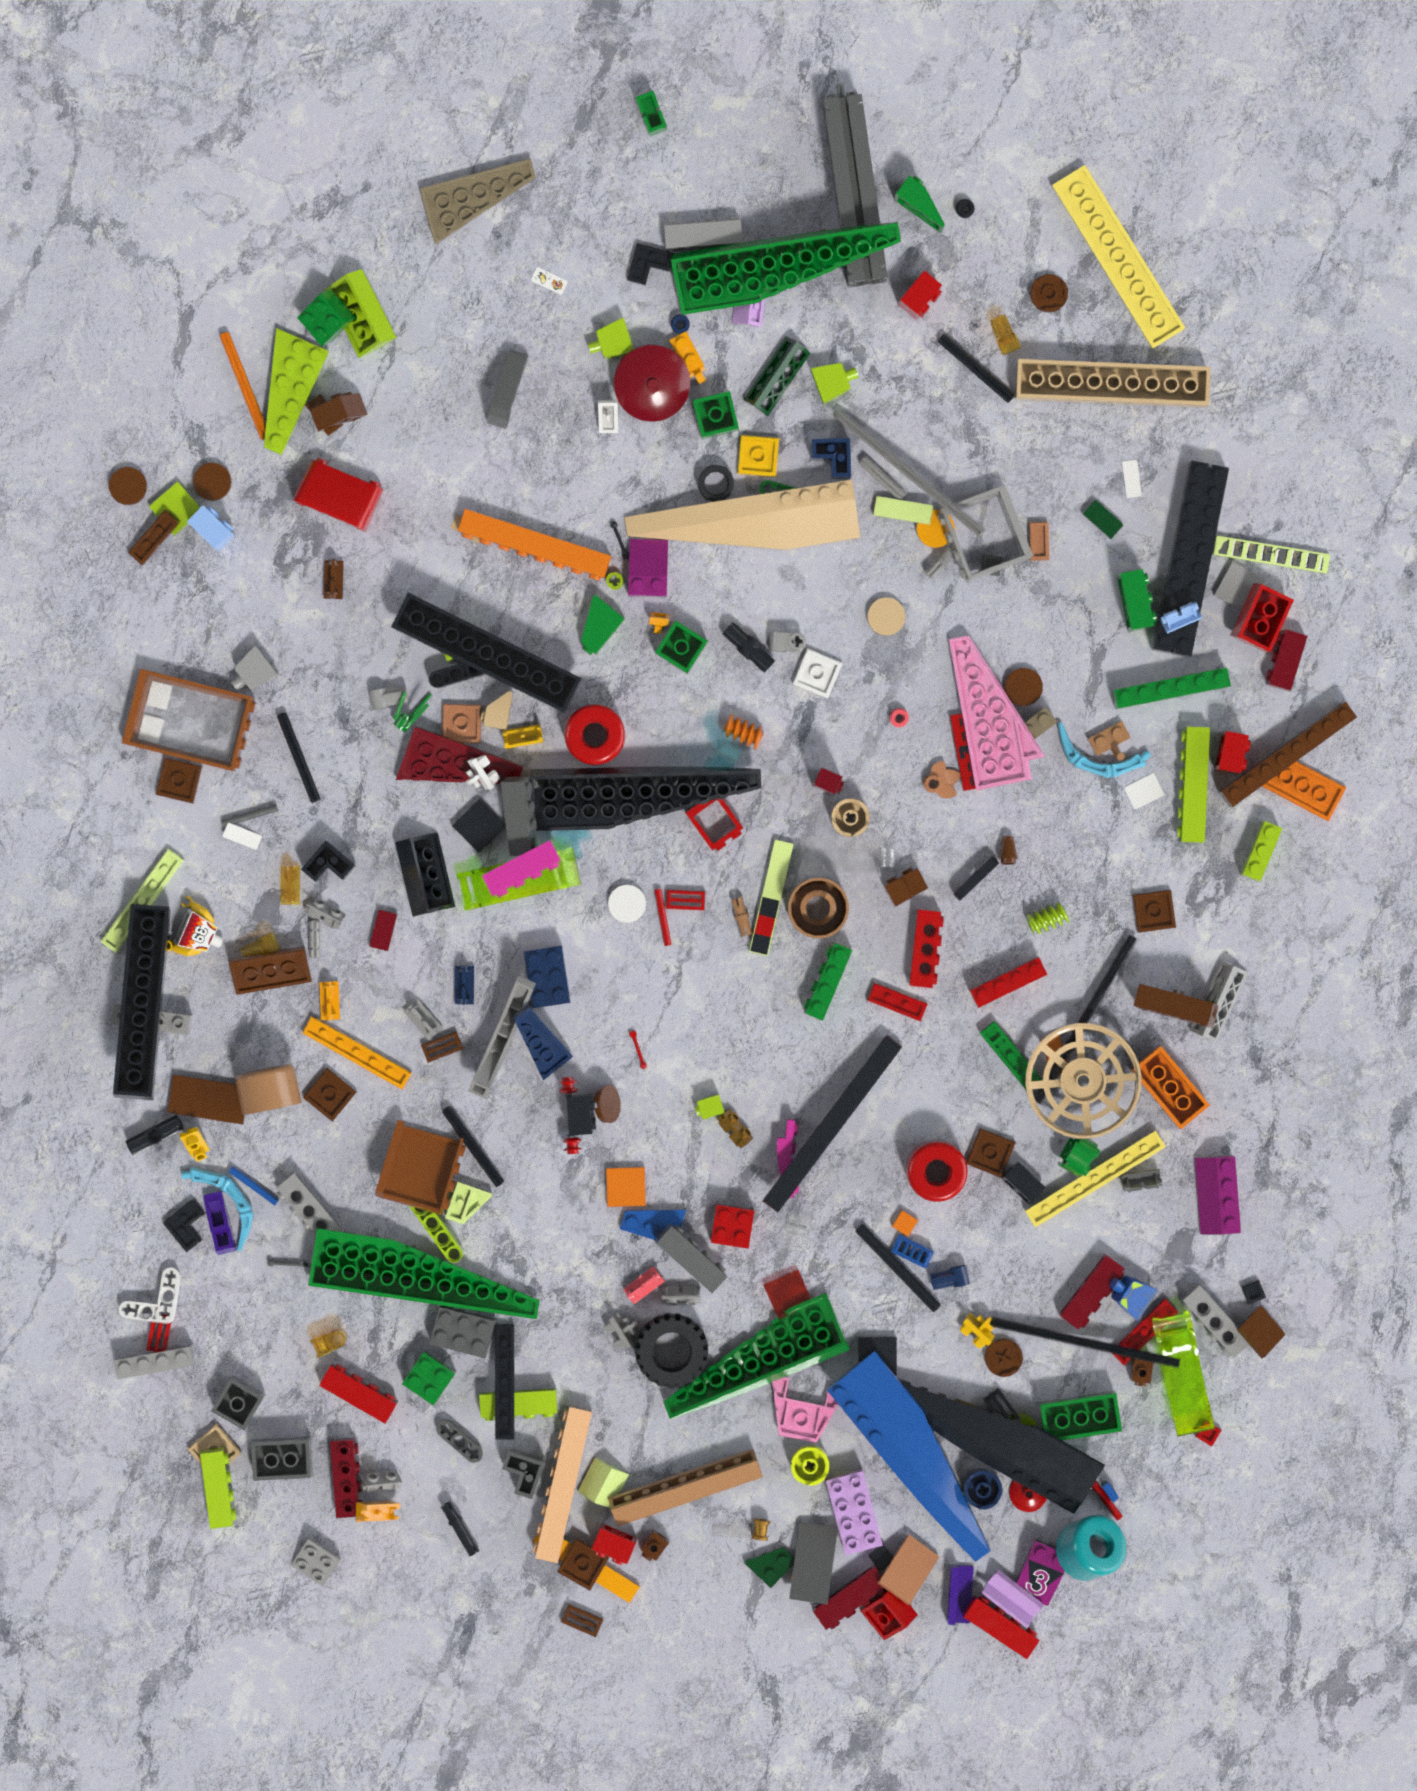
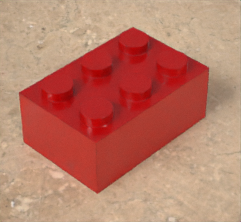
M1253 583L1230 636L1261 651L1271 652L1294 599L1263 584Z

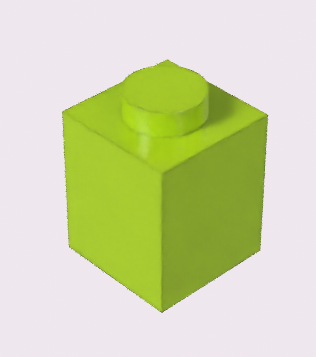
M719 1094L698 1100V1105L694 1106L697 1116H702L703 1120L725 1113Z

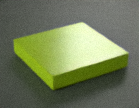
M176 482L149 506L157 517L164 510H167L180 522L172 532L174 536L189 524L187 521L200 509V506L179 482Z

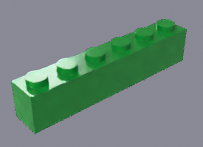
M1226 667L1116 689L1112 691L1115 709L1117 710L1228 688L1231 686L1228 668Z

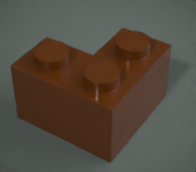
M351 392L335 394L331 396L330 401L318 402L316 407L310 410L318 432L332 429L342 423L356 421L368 415L360 393L352 394Z
M910 867L902 872L903 876L897 879L894 876L885 881L887 885L883 887L894 907L928 889L918 868L913 870Z

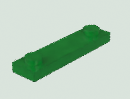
M993 1021L979 1033L1026 1090L1028 1062L996 1022ZM1033 1069L1032 1081H1043Z

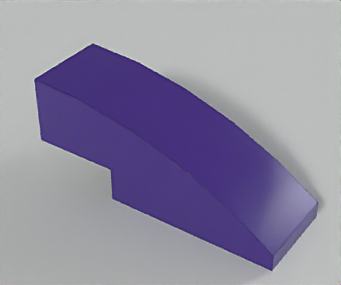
M222 1191L203 1195L215 1252L218 1255L237 1251Z

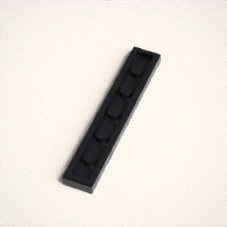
M514 1324L495 1325V1440H515Z

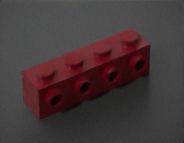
M355 1438L332 1439L330 1441L336 1518L356 1517V1502H363V1500H359V1492H362V1482L358 1481L357 1474L361 1472L360 1461H356V1454H359V1444L355 1442Z

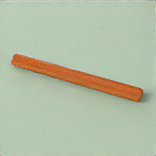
M224 332L219 337L261 440H265L266 423L230 333Z

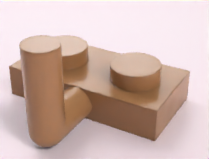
M1121 721L1087 740L1096 756L1111 749L1115 759L1121 761L1125 758V755L1120 752L1117 745L1131 737Z

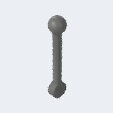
M273 1259L267 1261V1265L270 1267L274 1265L307 1267L306 1262L274 1261Z

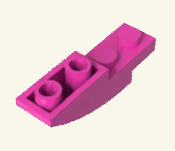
M787 1119L785 1138L777 1137V1161L780 1175H782L794 1159L791 1158V1154L795 1155L796 1150L793 1136H797L798 1124H795L794 1119ZM799 1186L790 1196L791 1198H794V1193L798 1194Z

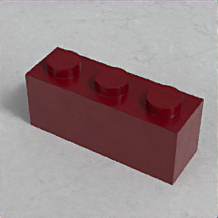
M1287 629L1283 630V633H1279L1276 641L1279 646L1271 657L1273 666L1272 669H1268L1265 680L1268 681V686L1287 692L1291 691L1306 644L1307 635Z
M821 767L813 787L834 796L836 793L841 792L844 781H841L843 776Z

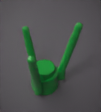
M404 691L397 710L392 717L395 719L393 724L401 731L406 732L429 707L426 702L432 696L431 693L409 715L406 712L400 714L406 696Z

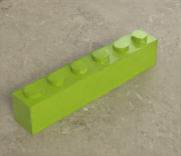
M1187 726L1185 731L1182 730L1181 742H1184V750H1181L1180 753L1183 769H1180L1179 780L1183 781L1182 788H1179L1178 798L1182 800L1181 807H1178V819H1181V824L1177 826V838H1180V842L1205 843L1210 727Z

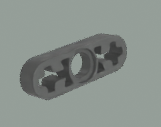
M444 1419L438 1423L436 1431L442 1439L469 1462L476 1463L481 1460L483 1450L476 1442L450 1420ZM446 1424H448L449 1431L453 1433V1431L456 1430L457 1433H455L452 1436L451 1440H449L447 1437H449L450 1434L446 1431L442 1433V1427L440 1425L445 1426ZM463 1436L465 1444L457 1446L454 1443L455 1437ZM468 1442L472 1444L469 1446L470 1449L473 1451L475 1449L478 1450V1458L475 1456L471 1458V1452L468 1449L466 1452L462 1451L467 1447Z

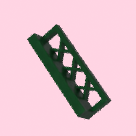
M786 336L743 400L757 408L764 415L769 416L810 355V352L797 341ZM799 349L803 353L798 360H795V354ZM790 366V373L784 376V370ZM780 382L778 391L773 392L774 385ZM769 398V404L764 409L761 405L765 399Z

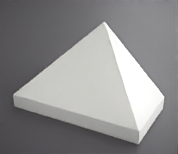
M598 401L599 433H618V401Z

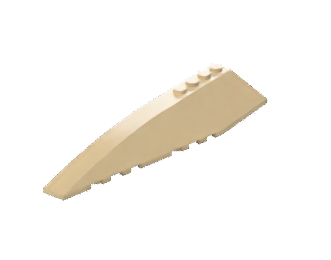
M852 480L624 517L627 536L779 550L860 538Z

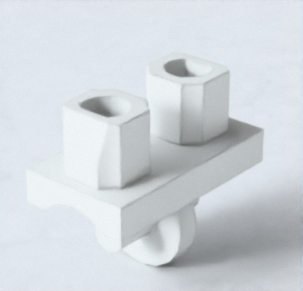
M486 755L469 759L467 762L471 769L466 772L469 776V779L465 781L467 785L473 783L478 788L482 784L485 790L494 788L493 784L500 777L495 770L487 774L483 770L484 767L490 764Z

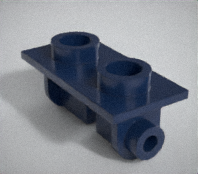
M455 966V1004H474V966Z

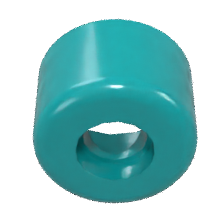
M1091 1515L1067 1524L1060 1531L1056 1541V1554L1061 1567L1069 1576L1080 1581H1091L1115 1572L1124 1562L1127 1551L1126 1539L1121 1528L1112 1519L1103 1515ZM1090 1537L1104 1545L1106 1549L1104 1556L1097 1557L1093 1554L1089 1545Z

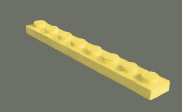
M1155 1130L1091 1169L1086 1176L1078 1177L1031 1206L1025 1212L1034 1227H1037L1166 1146Z

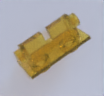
M281 866V905H300V866Z

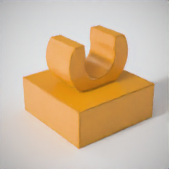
M651 612L649 624L655 625L654 633L662 634L663 626L669 625L670 614Z

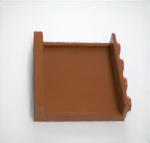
M397 1120L376 1187L375 1196L442 1215L443 1209L447 1210L450 1199L447 1198L448 1193L453 1192L455 1181L452 1180L454 1174L458 1175L461 1163H458L459 1156L463 1157L465 1152L464 1139L461 1138L460 1141L418 1130L404 1126L405 1122Z

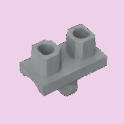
M618 1312L604 1325V1329L608 1334L614 1331L618 1334L619 1337L613 1341L618 1350L625 1347L628 1349L637 1341L634 1337L637 1334L634 1326L638 1324L636 1320L630 1322L627 1317L623 1319Z

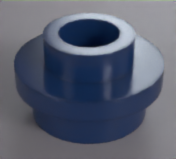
M676 315L672 318L671 328L675 333L682 334L688 331L690 322L686 316ZM682 321L684 326L682 328L677 327V322Z

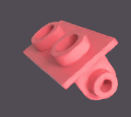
M653 1266L623 1288L629 1300L635 1304L665 1281Z

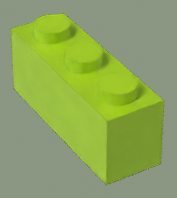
M1262 821L1240 875L1261 882L1283 828Z

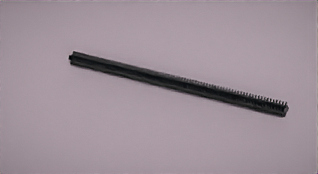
M1131 935L1126 938V942L1121 946L1122 948H1120L1121 950H1119L1116 959L1114 958L1111 967H1109L1110 969H1108L1109 971H1107L1108 973L1104 975L1103 981L1097 987L1093 998H1091L1092 1000H1090L1091 1002L1086 1006V1010H1084L1077 1023H1088L1091 1020L1090 1018H1093L1092 1016L1096 1012L1095 1009L1099 1008L1097 1005L1101 1004L1102 997L1106 995L1107 989H1110L1112 981L1116 979L1115 977H1117V972L1119 973L1120 966H1123L1124 960H1127L1125 958H1128L1129 952H1132L1130 949L1133 950L1132 948H1134L1133 946H1135L1134 943L1136 944L1137 938ZM1075 1030L1069 1035L1070 1037H1068L1069 1039H1067L1065 1045L1076 1042ZM1067 1050L1060 1057L1067 1061L1068 1055H1071L1070 1053L1073 1050ZM1055 1062L1050 1070L1049 1080H1056L1055 1078H1058L1057 1076L1061 1072L1060 1069L1062 1070ZM1044 1088L1038 1089L1039 1091L1034 1095L1035 1101L1040 1105L1044 1101L1043 1098L1045 1099L1046 1097Z
M993 1317L990 1323L993 1328L998 1327V1329H1005L1007 1331L1010 1329L1012 1332L1017 1331V1333L1031 1334V1336L1043 1337V1339L1047 1340L1050 1338L1052 1341L1057 1340V1342H1064L1066 1344L1071 1343V1345H1078V1347L1083 1345V1348L1088 1349L1090 1347L1092 1350L1097 1349V1351H1104L1106 1353L1109 1351L1111 1354L1116 1353V1355H1123V1357L1130 1356L1132 1359L1135 1357L1137 1360L1142 1359V1361L1147 1362L1149 1360L1151 1363L1154 1361L1156 1364L1161 1363V1365L1165 1366L1168 1364V1367L1175 1366L1177 1369L1180 1365L1181 1359H1176L1173 1356L1171 1358V1356H1164V1354L1159 1355L1158 1353L1157 1355L1154 1352L1152 1354L1150 1351L1145 1352V1350L1140 1349L1138 1351V1349L1126 1348V1346L1122 1345L1119 1347V1344L1113 1343L1112 1345L1109 1342L1107 1344L1105 1341L1100 1342V1340L1095 1339L1093 1341L1091 1338H1081V1336L1077 1335L1074 1337V1334L1072 1336V1334L1068 1333L1067 1335L1065 1332L1048 1331L1046 1328L1041 1329L1040 1327L1039 1329L1036 1326L1034 1328L1032 1325L1027 1326V1324L1023 1323L1020 1325V1322L1019 1324L1018 1322L1015 1323V1321L1013 1323L1011 1320L1008 1322L1006 1319L1001 1320L1000 1318L999 1320V1318L995 1317L994 1319Z

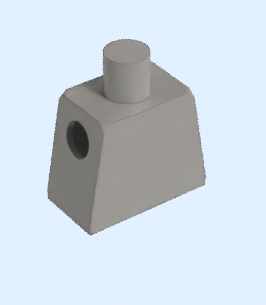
M254 646L234 668L239 676L232 680L231 684L237 691L245 685L250 690H254L279 677V674L260 649Z

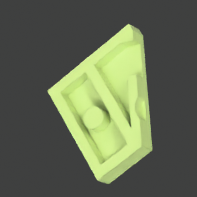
M458 1181L445 1218L464 1224L492 1197L493 1193Z

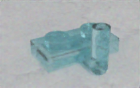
M558 830L551 833L557 851L572 846L577 859L583 858L579 843L593 838L591 830Z

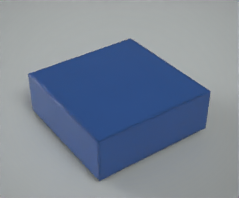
M1108 1481L1101 1484L1113 1503L1119 1499Z

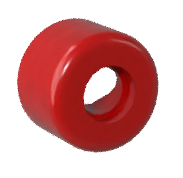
M590 704L577 709L569 717L565 726L564 738L568 750L578 761L591 766H600L613 761L621 753L625 744L626 732L622 720L615 711L604 705ZM591 723H599L606 729V739L599 746H590L584 741L583 731Z
M928 1140L919 1144L912 1150L906 1162V1177L909 1185L917 1195L928 1201L943 1202L952 1199L960 1193L967 1180L968 1168L964 1156L954 1145L943 1140ZM933 1160H942L948 1166L947 1176L939 1182H932L926 1177V1166Z

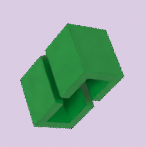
M654 91L635 97L649 137L667 131V125Z

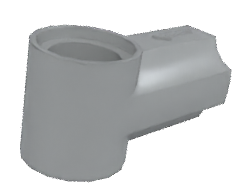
M406 686L369 691L372 710L385 709L399 704L404 691L406 692L404 703H408L409 698Z

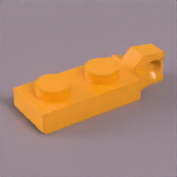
M687 332L669 340L674 351L686 364L690 378L695 376L699 385L706 381L702 374L705 371L704 364Z

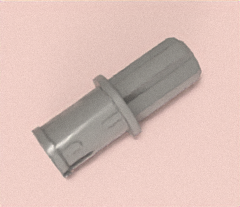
M948 545L939 556H936V561L925 571V574L930 579H933L943 567H948L947 564L953 558V547L951 545Z

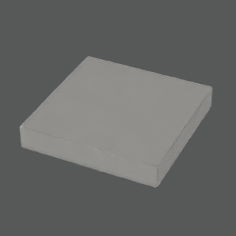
M1232 561L1213 596L1242 610L1253 583L1264 585L1266 579Z

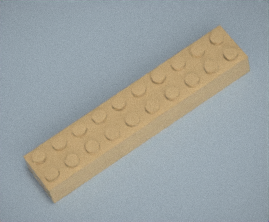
M1018 359L1016 365L1015 400L1207 408L1210 397L1211 367Z

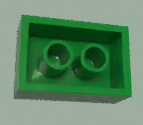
M1143 569L1120 573L1117 576L1128 632L1153 627L1157 619L1155 611H1151L1150 604L1153 603L1151 591H1147L1146 585L1149 584L1147 573H1144Z

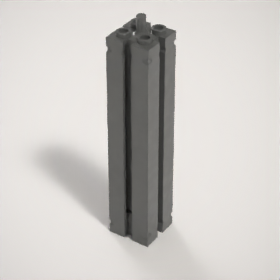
M837 84V94L828 95L827 99H823V113L840 228L880 224L862 94L848 92L845 96L844 84ZM884 249L845 265L848 288L887 282L888 275Z

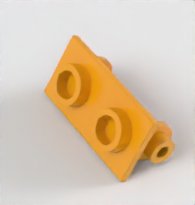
M339 981L319 982L321 1020H340Z

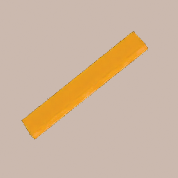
M311 1016L302 1032L402 1090L412 1074L410 1071Z
M540 1534L535 1536L532 1543L535 1544V1541L539 1542ZM564 1538L559 1556L561 1561L564 1560L572 1546V1543ZM607 1565L604 1566L596 1580V1583L628 1603L631 1602L640 1588L639 1585Z

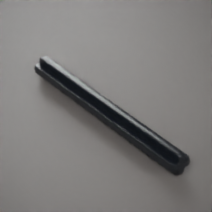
M861 1224L855 1232L932 1312L938 1310L941 1304L864 1224Z

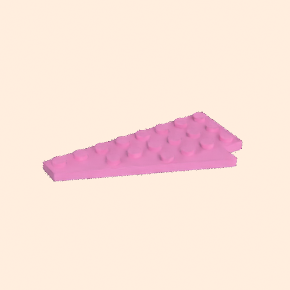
M970 636L949 639L976 790L1032 780L1028 760L1045 757L1043 751Z

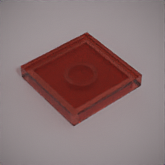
M798 1269L763 1284L779 1320L788 1316L785 1311L811 1299Z

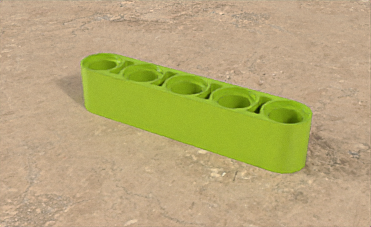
M409 1206L446 1259L452 1263L459 1262L463 1257L464 1251L440 1216L426 1210L420 1212L415 1207ZM428 1218H435L437 1220V1226H428ZM446 1233L449 1237L448 1242H440L438 1239L439 1234ZM453 1248L460 1252V1256L456 1259L452 1258L449 1254Z

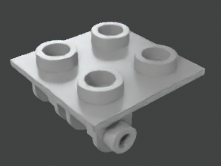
M309 1538L291 1566L323 1586L341 1558L338 1557V1554L336 1555L332 1551L329 1552V1548L324 1549L325 1545L321 1547V1544L316 1542L314 1538Z

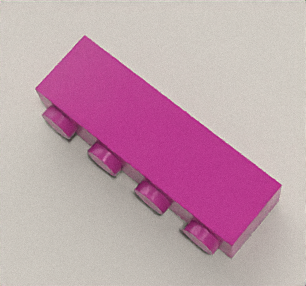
M549 840L482 875V878L491 895H497L499 898L508 893V888L514 886L516 889L525 884L524 880L530 877L532 880L542 875L541 871L547 868L551 871L559 867L558 862L562 860L552 841Z

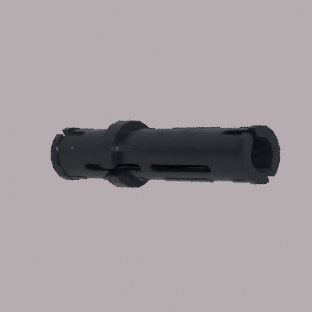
M449 1501L444 1506L442 1505L440 1508L447 1517L449 1526H452L468 1556H473L476 1552H479L480 1550L462 1522V1516L458 1515L452 1502Z

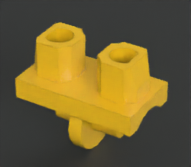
M197 1127L189 1128L186 1133L179 1134L192 1158L194 1157L196 1162L207 1158L206 1152L210 1151Z
M970 1312L960 1328V1332L965 1336H968L972 1331L977 1335L973 1343L979 1349L986 1344L989 1346L995 1337L991 1332L993 1327L989 1324L992 1320L990 1316L984 1319L979 1315L976 1318Z

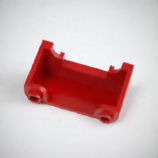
M317 458L316 461L312 460L294 495L293 501L366 532L383 493V489L380 488L381 484L370 480L368 483L332 468L323 459Z

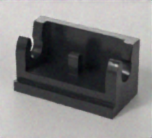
M1019 1162L1013 1165L1001 1178L1028 1205L1032 1204L1046 1189Z

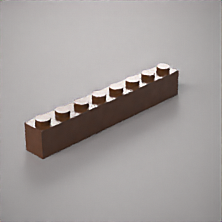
M1347 702L1340 703L1221 789L1219 794L1229 807H1234L1352 722L1357 716Z

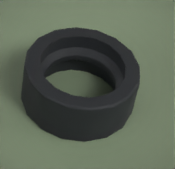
M711 465L700 473L698 488L705 499L711 502L722 501L731 495L734 488V478L726 467ZM713 472H719L727 479L726 490L718 495L709 493L705 488V479Z

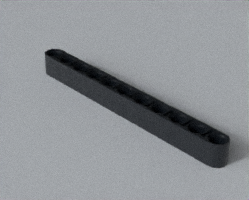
M889 1035L885 1036L762 1202L777 1213L781 1210L901 1050L902 1045Z

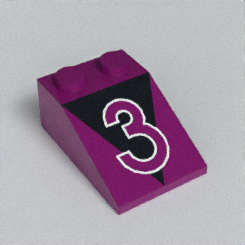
M1034 1538L1016 1581L1018 1585L1046 1606L1049 1605L1065 1572L1058 1561L1056 1547Z

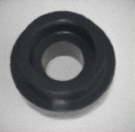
M969 199L958 201L955 207L957 215L961 218L971 217L975 210L973 202ZM967 206L969 210L967 212H963L961 210V207Z

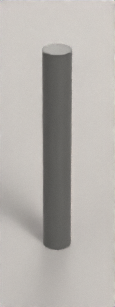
M277 804L223 819L221 823L223 827H226L228 823L234 825L278 812Z

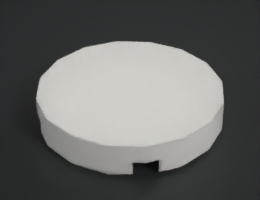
M633 885L619 886L612 891L609 897V911L620 922H634L646 910L645 896L640 889Z

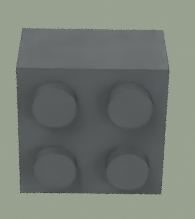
M232 1376L211 1412L245 1430L266 1394Z

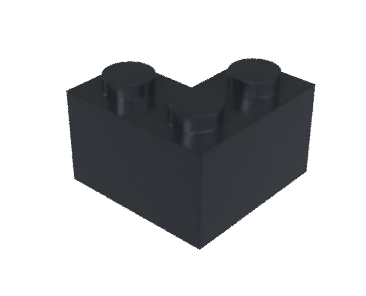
M326 840L301 870L315 882H318L328 869L342 880H345L357 865Z

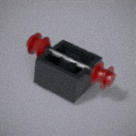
M562 1077V1081H558L563 1087L559 1092L565 1094L567 1099L569 1135L568 1138L563 1140L567 1144V1148L563 1149V1151H567V1154H578L579 1150H582V1148L578 1147V1143L582 1140L574 1137L575 1135L593 1134V1130L597 1129L596 1117H592V1110H595L594 1098H591V1094L572 1095L571 1093H575L578 1090L574 1087V1083L577 1080H574L573 1077Z

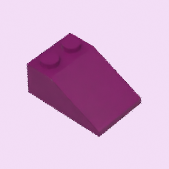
M630 539L628 596L667 598L668 540Z

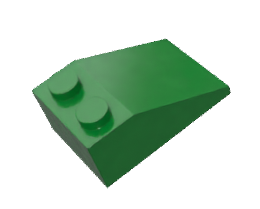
M909 175L896 193L894 201L936 231L942 233L945 223L927 189L922 185L924 182L916 176L912 178Z

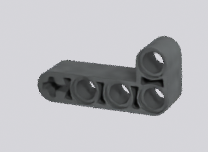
M512 349L509 350L490 405L487 424L506 429L511 408L527 363L528 354Z

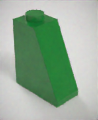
M596 595L592 597L581 639V644L584 645L582 649L589 655L592 653L597 655L625 621V618Z

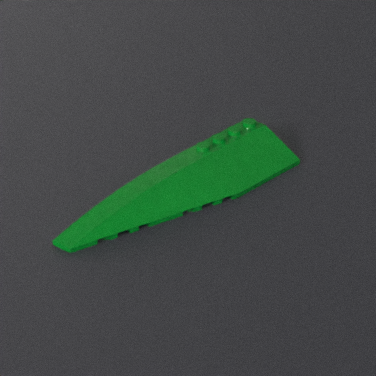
M898 222L822 230L675 253L671 258L681 313L685 315L761 302L763 299L775 296L784 290L796 287L798 284L815 279L838 267L845 266L852 261L864 258L871 253L901 242Z

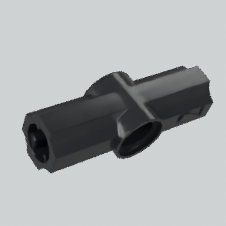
M734 622L722 633L723 636L737 647L738 652L747 660L750 659L764 673L775 662L753 637L747 635Z
M176 1114L125 1142L129 1151L134 1156L184 1130V1126ZM152 1130L159 1132L158 1140L151 1138L150 1133Z

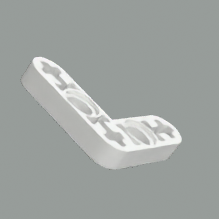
M172 1267L163 1271L157 1304L125 1301L119 1306L120 1315L131 1320L164 1324L172 1322L175 1317L181 1281L180 1272ZM171 1272L176 1275V1278L171 1280V1285H175V1288L165 1287V1284H170V1279L167 1278V1275H171ZM168 1290H171L173 1292V1298L169 1301H166L164 1299V1293ZM162 1303L172 1304V1307L167 1306V1312L170 1313V1316H167L164 1320L161 1313L165 1312L166 1306H162ZM128 1305H130V1308L136 1309L137 1313L129 1312L127 1315L124 1312V1308H128ZM145 1307H150L152 1310L151 1315L147 1318L143 1317L142 1310Z

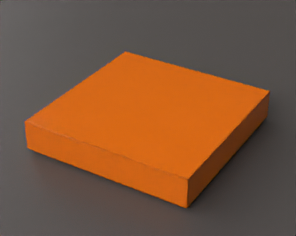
M645 1167L606 1168L607 1207L646 1206Z

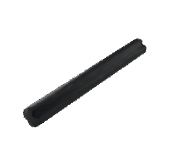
M943 334L938 339L940 345L1004 401L1009 403L1014 398V394L946 334Z
M285 712L277 715V719L310 802L315 803L320 800L319 793L288 715Z
M447 1106L442 1110L443 1115L459 1137L464 1139V1144L494 1186L499 1187L504 1183L503 1178L452 1107Z

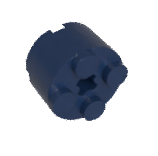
M975 1469L965 1477L963 1482V1492L966 1500L978 1509L985 1510L994 1507L1002 1496L1003 1488L1000 1479L990 1469ZM980 1485L988 1487L985 1488L984 1493H982L981 1490H978L980 1489Z

